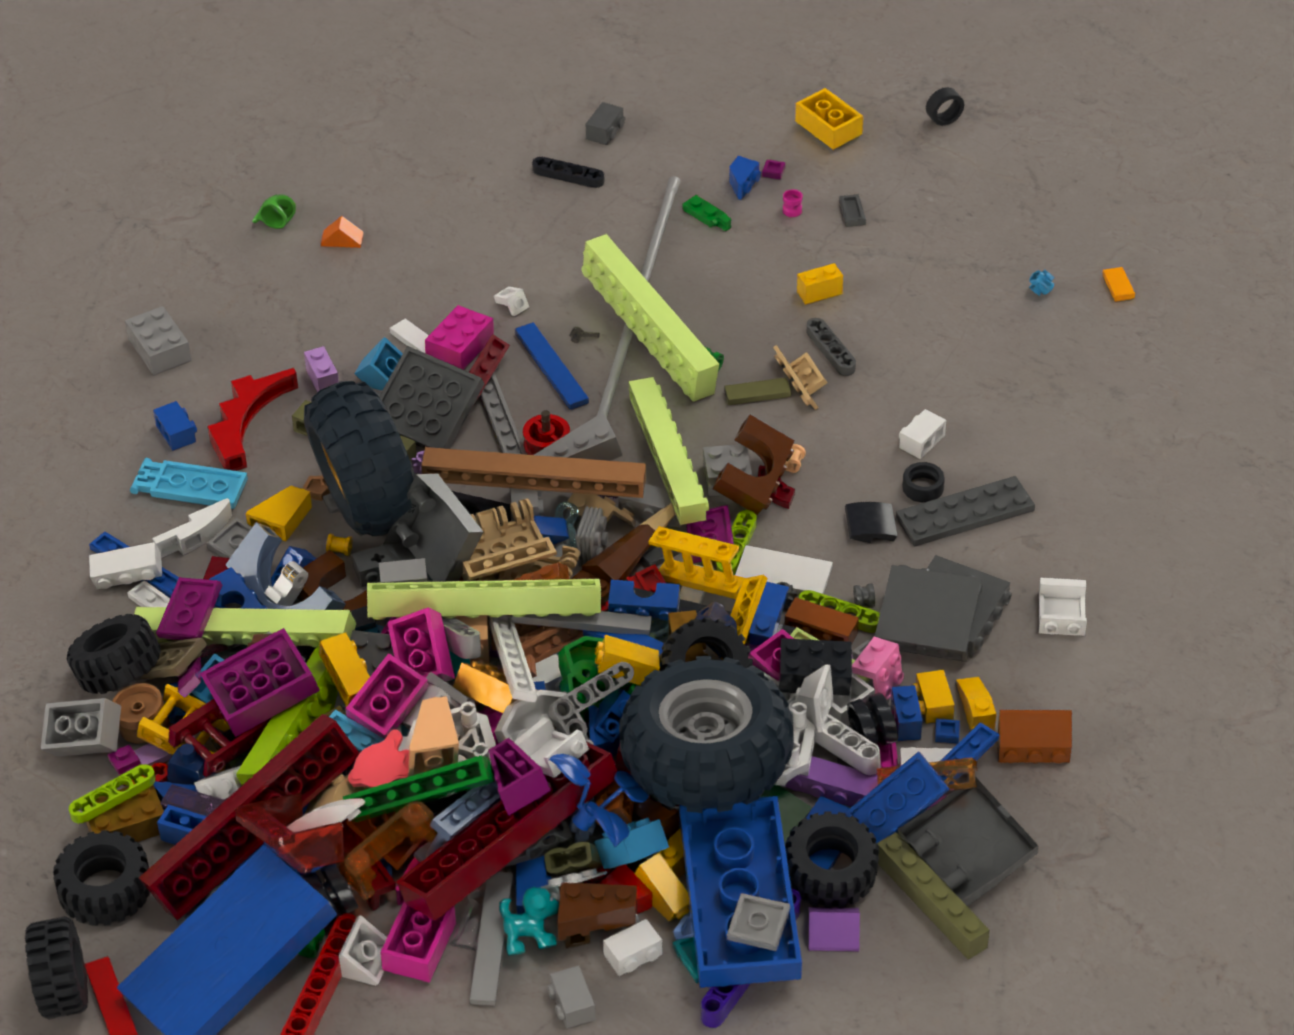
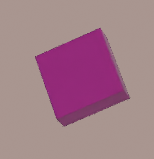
M767 159L762 170V177L781 180L786 168V162Z

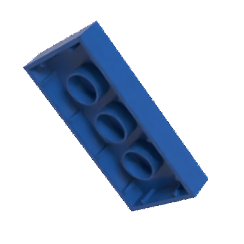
M778 796L761 797L748 805L739 802L734 804L733 810L717 812L716 808L703 809L702 813L687 812L685 806L679 805L680 830L699 987L801 979L802 958ZM741 893L790 904V911L777 951L727 940V933Z
M263 844L116 988L163 1035H216L337 913L328 900Z

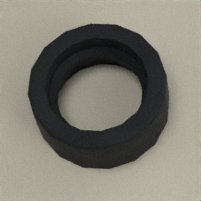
M941 88L935 91L928 99L926 113L937 125L951 124L962 114L965 106L964 100L953 88ZM953 99L952 104L946 111L937 113L944 102Z
M929 462L911 464L905 469L903 474V492L908 498L921 503L938 499L944 491V472L940 467ZM917 478H928L933 480L935 484L929 487L915 485L911 481Z

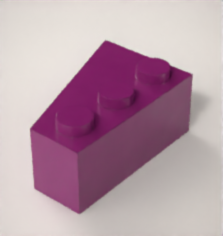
M510 738L488 749L498 785V792L508 816L551 791L542 768Z

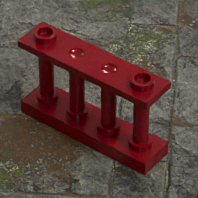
M212 699L169 727L168 743L173 748L182 743L193 745L195 752L205 760L203 775L208 777L214 772H219L224 765L253 747L271 718L240 734L238 738L230 742L211 725L218 719L226 722L215 700ZM200 731H205L222 748L212 754L193 736Z

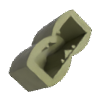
M578 842L567 849L555 848L544 855L547 872L558 877L590 869L597 870L602 866L596 846L588 842Z

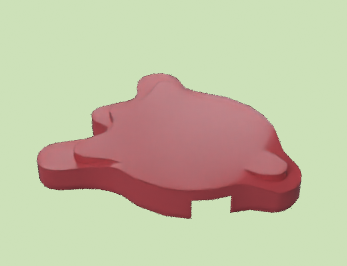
M392 730L384 741L370 745L358 755L354 767L348 775V780L352 786L373 788L408 777L409 750H398L403 740L400 731Z

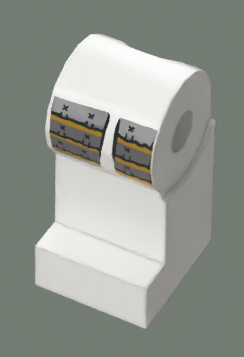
M295 561L289 562L282 569L281 575L274 586H269L264 593L276 604L290 606L304 587L308 579V572Z

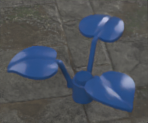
M568 754L551 756L549 761L556 764L572 783L585 786L580 802L577 804L579 811L572 818L575 826L582 831H587L597 820L613 846H618L619 843L628 837L630 833L629 828L617 814L608 812L603 808L622 792H625L632 801L640 803L645 802L649 795L640 787L631 774L625 771H618L614 778L621 788L614 792L600 806L591 801L584 803L591 784L588 780L591 774L587 767L579 759Z

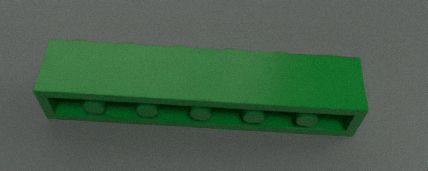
M481 755L342 797L343 800L363 799L366 802L358 808L361 813L351 820L353 822H360L493 783L495 779L490 759Z

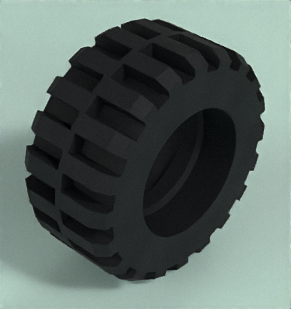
M137 614L118 615L115 618H108L100 624L93 625L91 629L84 631L80 637H77L67 651V663L83 690L92 694H106L108 691L114 692L121 687L129 686L130 683L141 679V676L151 671V667H154L160 658L161 647L145 618Z
M704 617L702 620L696 618L688 623H684L664 642L661 648L663 652L659 655V662L661 663L659 671H664L668 663L680 659L685 662L688 649L697 643H706L715 647L723 659L727 657L740 660V665L745 668L752 666V659L748 658L751 650L749 646L745 647L743 643L745 640L742 634L738 636L735 633L737 628L733 625L726 626L724 625V620L717 619L713 621L712 617Z
M825 811L823 815L818 813L810 815L808 820L803 818L798 822V826L792 828L785 843L791 889L798 891L801 899L804 901L808 899L810 904L815 906L822 904L824 908H831L837 905L838 908L846 907V903L850 902L852 905L858 902L859 896L863 898L869 893V889L873 887L877 876L879 846L876 844V837L872 832L869 833V827L865 823L859 824V819L853 816L850 818L846 817L845 813L842 812L831 814V811ZM833 849L846 854L853 863L840 870H827L817 866L809 857L820 850Z
M101 830V833L96 834L90 832L87 833L86 837L82 838L80 836L76 838L72 845L69 843L63 849L64 853H60L57 857L53 869V879L61 907L65 909L66 914L71 918H76L78 922L84 924L89 922V925L98 926L100 923H103L104 926L112 925L111 922L114 921L122 922L126 916H133L138 911L137 908H141L145 904L146 898L150 895L149 890L139 879L149 869L147 855L141 844L135 842V839L129 835L124 837L121 832L114 831V833H109L108 830ZM114 870L122 873L115 881L106 885L91 886L84 884V881L89 876L100 871Z
M64 916L31 923L25 930V951L31 988L39 1013L46 1019L82 1013L88 1007L87 976L80 939L73 920Z

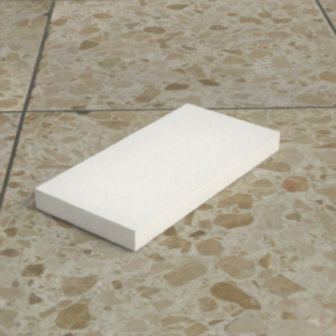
M746 545L735 575L749 578L764 574L768 578L767 582L775 584L786 582L789 585H793V591H796L798 595L805 590L824 594L833 562Z

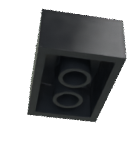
M781 638L779 690L782 693H796L797 689L801 688L804 678L824 665H830L833 695L850 696L852 642Z

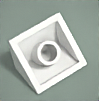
M361 915L357 917L339 954L341 974L344 978L378 985L384 973L380 952L387 937Z

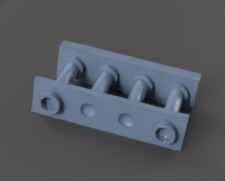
M496 779L493 783L472 788L436 816L430 826L438 832L437 835L418 849L413 856L419 862H422L499 802L501 797L498 792Z

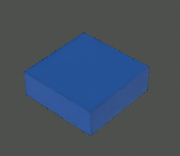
M936 719L935 742L958 744L960 720Z

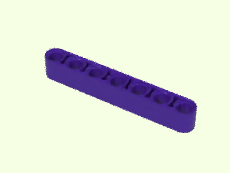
M791 889L795 918L797 920L800 915L801 897L798 891ZM750 984L711 987L701 1001L702 1023L709 1028L719 1027Z

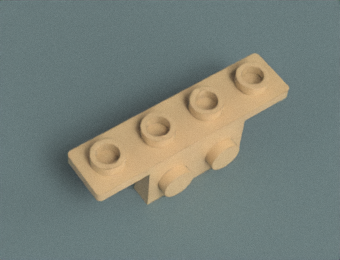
M775 345L773 347L777 353L774 355L780 366L783 364L786 366L783 368V371L789 379L793 377L794 381L791 383L797 392H803L800 397L806 406L811 404L815 410L818 409L811 394L827 384V381L812 358L806 352L792 363H789L778 346Z
M573 493L565 504L568 510L581 518L585 507H597V509L601 507L603 516L607 517V522L612 515H615L632 527L636 525L633 518L634 514L625 508L620 510L615 506L616 503L608 497L603 499L595 494Z

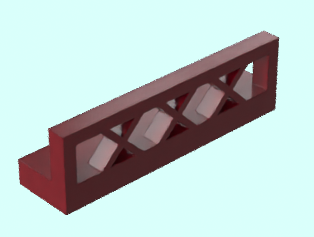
M494 334L491 335L469 373L481 377L485 383L481 392L510 344Z
M346 818L341 822L344 826L334 835H331L330 832L327 833L325 838L329 839L335 847L336 852L334 854L337 857L335 859L337 864L372 911H375L380 906V895L395 890L396 882L366 842L345 823Z

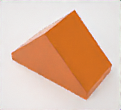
M341 216L324 229L321 246L361 248L364 234L362 230Z

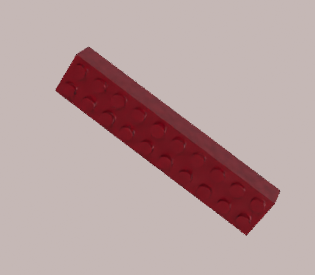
M322 714L139 877L140 881L166 913L178 921L348 768L360 753L338 723L327 715Z
M587 741L589 750L578 758L591 774L588 778L591 784L584 803L609 786L615 780L614 776L618 772L611 753ZM562 772L555 778L544 774L551 791L544 794L541 798L532 801L509 816L502 800L396 881L405 903L434 921L442 917L449 909L461 902L491 876L499 872L505 865L517 858L528 847L554 829L569 815L573 814L578 809L577 804L580 802L585 786L572 783Z

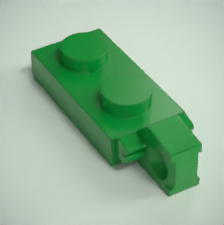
M698 195L693 196L682 204L683 211L710 228L717 226L725 232L731 229V218Z

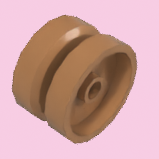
M138 683L125 687L112 700V702L121 705L119 723L121 736L126 741L135 744L147 743L137 737L138 724L141 719L145 717L149 720H154L164 706L160 690L154 685ZM168 716L161 725L166 729L169 725Z

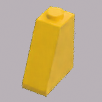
M290 485L246 512L247 524L253 527L257 522L270 527L283 541L287 542L312 508L310 491Z
M660 853L639 865L635 875L652 891L653 907L668 921L676 917L680 920L690 912L687 890Z

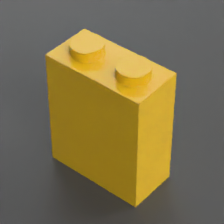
M609 635L604 636L603 642H598L595 650V664H598V673L601 674L617 663L627 662L634 670V676L629 681L633 684L640 685L644 681V677L654 670L659 671L660 668L659 650ZM621 671L614 675L613 678L618 679L622 677L624 673Z

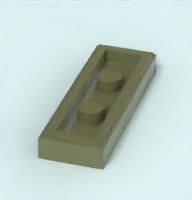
M787 377L724 386L728 405L791 397Z

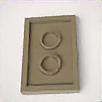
M203 638L159 643L161 647L160 658L157 660V664L151 667V671L141 676V679L150 680L153 678L183 675L188 670L189 664L201 656V651L207 645Z

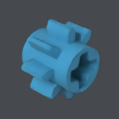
M1045 269L1042 272L1037 270L1029 278L1031 283L1029 288L1038 296L1041 293L1046 295L1053 289L1054 283L1052 280L1055 277Z

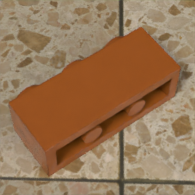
M795 597L785 614L784 625L798 627L819 640L848 641L853 643L858 634L859 618Z

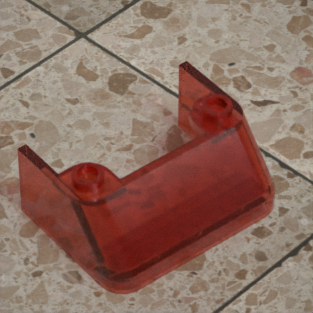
M301 793L242 805L235 809L236 821L261 844H265L283 861L297 869L298 872L306 873L312 871V868L344 861L343 828L341 822L293 832L287 828L303 816Z

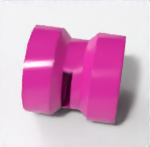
M790 189L783 193L784 215L788 217L801 215L803 194L799 190Z

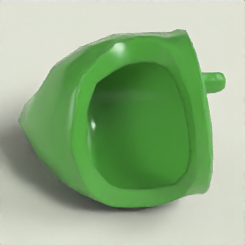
M273 195L264 201L252 222L257 223L261 220L269 227L281 229L294 216L296 204L287 195Z

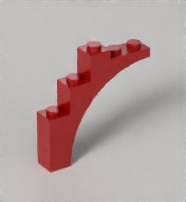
M294 367L255 380L249 375L231 381L234 399L219 403L223 421L207 426L210 443L224 469L238 471L247 468L246 455L243 448L245 432L251 420L269 402L298 388L297 373Z

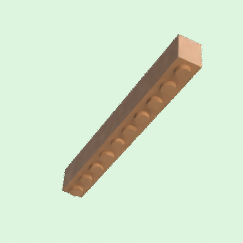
M425 447L421 464L422 474H438L445 483L643 498L646 482V463Z

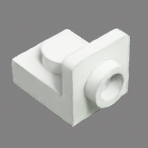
M507 287L493 296L496 303L508 306L512 316H516L529 308L523 289Z

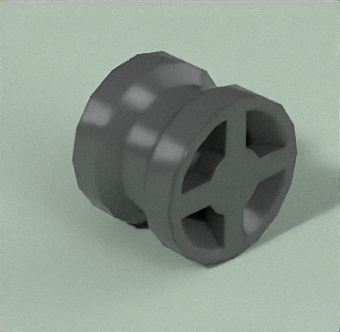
M867 584L864 587L854 585L855 604L859 606L866 604L875 606L873 584Z

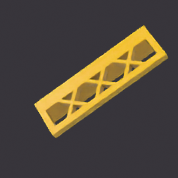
M764 574L743 579L730 615L737 623V635L742 634L745 638L743 641L744 645L768 579Z

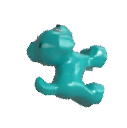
M532 887L525 891L522 901L525 909L523 914H512L510 912V898H504L499 902V911L503 918L504 931L507 934L508 956L525 953V945L522 941L518 940V937H534L540 950L557 946L555 935L553 933H546L544 930L545 918L559 912L560 901L555 899L546 888Z

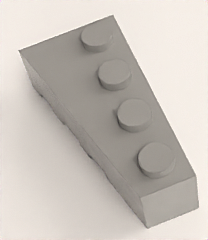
M604 412L534 454L538 456L611 461L623 456L617 438Z

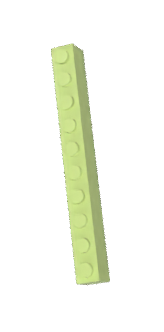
M654 377L629 381L630 401L680 525L705 521L706 511H709V503L707 498H703L702 485H698V477L696 471L693 472L692 461L687 459L686 447L682 446L680 433L677 434L676 423L672 421L671 411L667 409L666 399L662 397L660 385H656Z
M600 579L367 583L368 617H373L376 620H383L386 617L400 618L427 607L441 613V616L448 619L455 618L456 616L477 618L480 615H489L493 618L502 617L503 615L524 617L526 614L545 617L549 614L570 616L575 613H582L585 616H592L595 613H601Z
M136 607L134 614L148 621L158 643L177 641L175 639L158 638L156 635L166 607ZM213 608L202 638L207 645H248L252 641L254 634H266L268 631L273 634L285 628L295 646L317 647L320 646L321 640L347 633L349 639H351L352 630H355L356 622L350 610Z

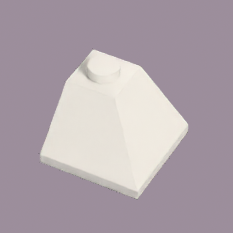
M824 665L804 678L801 688H798L796 691V702L804 703L807 706L806 718L815 725L817 732H822L834 699L830 665Z

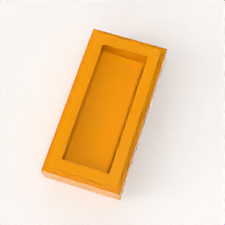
M1123 267L1103 270L1102 276L1115 302L1135 298V292Z

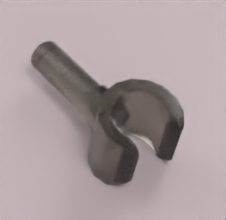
M574 327L569 336L572 337V342L579 343L582 337L599 338L600 333L586 332L579 327Z

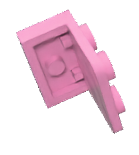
M873 637L852 664V673L873 679L875 694L880 692L886 700L891 697L892 687L900 685L904 678L899 644Z

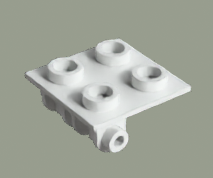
M590 869L578 874L577 872L566 874L562 877L548 880L549 885L539 888H546L555 899L560 901L562 882L582 883V881L607 874V871L597 873L596 869Z

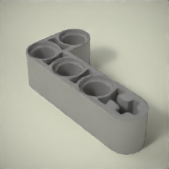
M442 616L449 651L464 659L480 657V632L456 618L448 619Z
M627 662L617 663L553 702L548 708V715L557 731L570 736L569 727L573 725L582 731L583 736H585L587 727L579 712L632 680L634 676L633 667ZM621 671L624 673L622 677L615 681L611 678ZM597 681L605 684V692L597 689ZM577 693H582L585 696V704L577 701ZM557 705H562L565 708V716L557 713Z

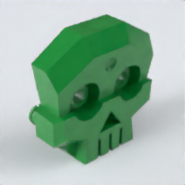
M583 636L560 650L558 653V666L563 679L560 682L561 692L568 694L600 674L598 673V664H595V650L598 642H603L604 638ZM597 681V689L605 692V684ZM628 682L620 687V689L631 695L635 687L640 685ZM577 693V701L585 704V696L582 693ZM603 697L602 699L598 700L590 706H595L599 708L600 703L603 701L605 697ZM589 707L579 712L584 722H589Z

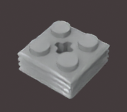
M587 506L584 509L575 535L576 548L580 551L579 566L584 565L603 551L602 546L607 545L608 532L604 531L607 517L603 516L601 507L597 509V507L589 508Z

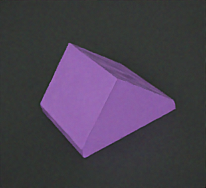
M809 907V951H859V908Z

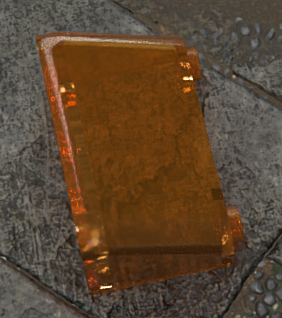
M418 801L399 808L339 859L338 869L340 873L345 876L347 882L365 901L375 893L372 887V880L377 876L370 868L406 837L414 845L418 840H427L432 844L438 832L430 826L435 818L431 810L425 804Z

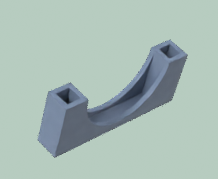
M256 522L226 563L228 568L232 567L236 573H240L243 576L249 590L253 589L262 606L265 605L268 609L342 610L346 605L333 591L320 586L310 597L295 605L282 606L271 600L264 592L269 586H272V561L282 539L270 527Z

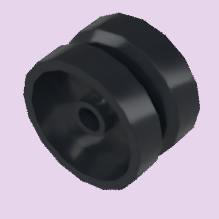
M879 692L868 696L866 703L858 699L847 704L849 723L854 731L877 746L878 742L886 746L897 741L898 735L895 720L883 694Z
M333 861L321 867V873L326 882L322 883L315 872L302 877L329 901L337 913L327 925L334 923L339 917L335 903L338 902L343 912L347 914L359 908L349 883Z

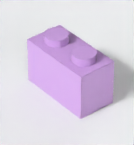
M324 346L304 352L306 371L317 392L339 382L338 372Z

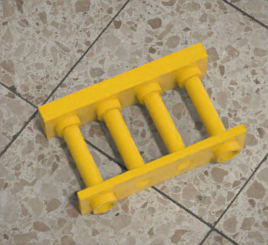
M660 526L656 529L648 542L649 545L662 548L665 561L659 571L665 582L680 584L681 586L732 599L737 598L744 577L733 575L731 561L739 550L738 545ZM672 550L682 553L683 562L674 560ZM691 555L701 557L703 567L694 565ZM711 560L721 562L723 572L713 570Z
M167 684L163 700L166 703L154 720H149L145 717L141 719L138 724L137 737L173 755L179 746L173 748L168 743L169 730L161 726L174 706L187 712L183 717L185 718L206 703L191 695L183 697L178 693V687ZM218 719L211 724L224 732L230 729L229 725L222 719ZM202 731L197 740L204 745L210 736L205 731ZM226 765L219 772L225 771Z

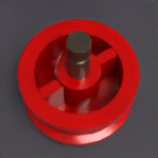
M547 410L542 411L541 415L529 419L523 426V446L526 454L534 455L570 433L568 422L560 416L550 414Z

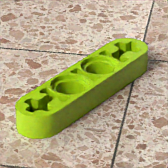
M750 510L739 512L732 525L734 545L739 546V552L736 553L731 561L733 575L737 571L745 546H748L757 525V516ZM736 534H744L745 537H744V538H736L735 535H736ZM716 562V571L723 572L721 562Z
M805 590L799 594V599L818 605L820 603L824 607L828 605L834 606L835 610L843 613H855L857 615L855 617L859 618V630L876 633L880 616L879 612L812 590Z
M147 764L139 765L74 800L69 805L71 820L78 824L88 822L148 789L155 783L156 779L153 767ZM121 785L129 786V788L125 791L117 790V788ZM101 796L108 798L103 803L96 802V799Z

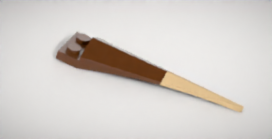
M672 503L582 565V570L571 579H600L601 604L603 605L609 600L611 580L625 581L626 577L629 576L651 546L648 541L659 526L665 528L676 515Z

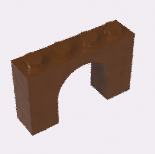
M750 414L741 424L734 441L755 452L762 459L766 471L765 476H751L732 464L727 463L719 472L712 489L758 515L762 509L767 510L772 502L770 495L777 490L780 484L777 481L778 477H781L787 468L784 464L791 458L794 452L791 448L795 440Z
M329 550L304 566L303 569L308 572V579L296 599L302 602L310 597L319 586L329 589L346 577L344 561ZM367 590L353 599L343 601L346 605L342 610L352 611L367 606Z

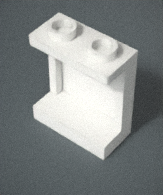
M1040 578L1039 633L1085 636L1087 618L1085 617L1086 580Z
M546 717L542 718L514 741L542 768L544 774L554 778L561 771L556 764L549 761L551 756L568 754L578 759L589 750L582 731L576 730L570 736L555 731L551 720Z

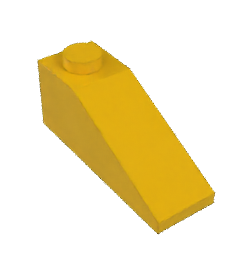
M979 677L956 679V685L970 731L980 722L995 731L996 710L992 697Z

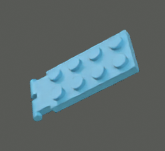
M144 458L138 475H136L130 488V492L133 494H137L138 491L150 493L151 497L203 505H213L228 498L231 509H235L248 477L246 472L166 460L163 463L152 462L150 458Z

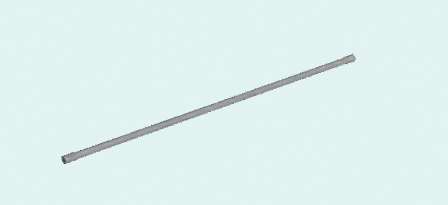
M672 176L668 180L665 197L641 274L648 282L672 204L680 185V179L676 176ZM626 323L597 416L604 412L607 418L633 335V331L627 327ZM567 509L565 520L570 538L577 515ZM570 539L555 545L556 557L563 555L562 546H568Z

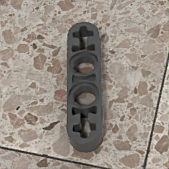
M820 318L809 319L806 328L808 336L838 373L845 376L852 375L856 370V360L824 320ZM827 338L831 341L823 342L821 341V339ZM832 351H839V352H841V353H840V354H832L831 352H832Z

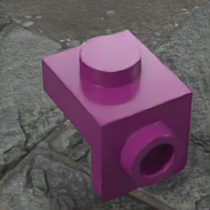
M130 745L107 754L110 763L119 776L141 765L139 757Z

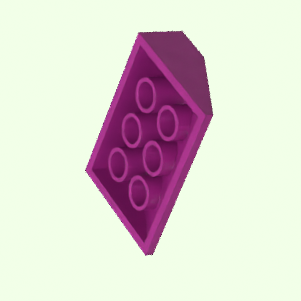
M285 628L200 673L235 737L320 691L313 674Z

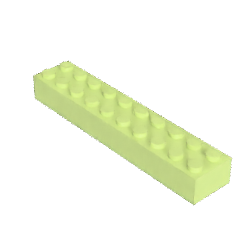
M607 234L586 241L582 266L584 277L590 280L594 288L604 297L605 301L613 307L616 314L625 321L627 327L636 334L638 340L648 348L649 353L654 355L661 367L665 368L671 375L672 380L677 382L682 388L685 395H688L693 402L713 395L719 369V363Z

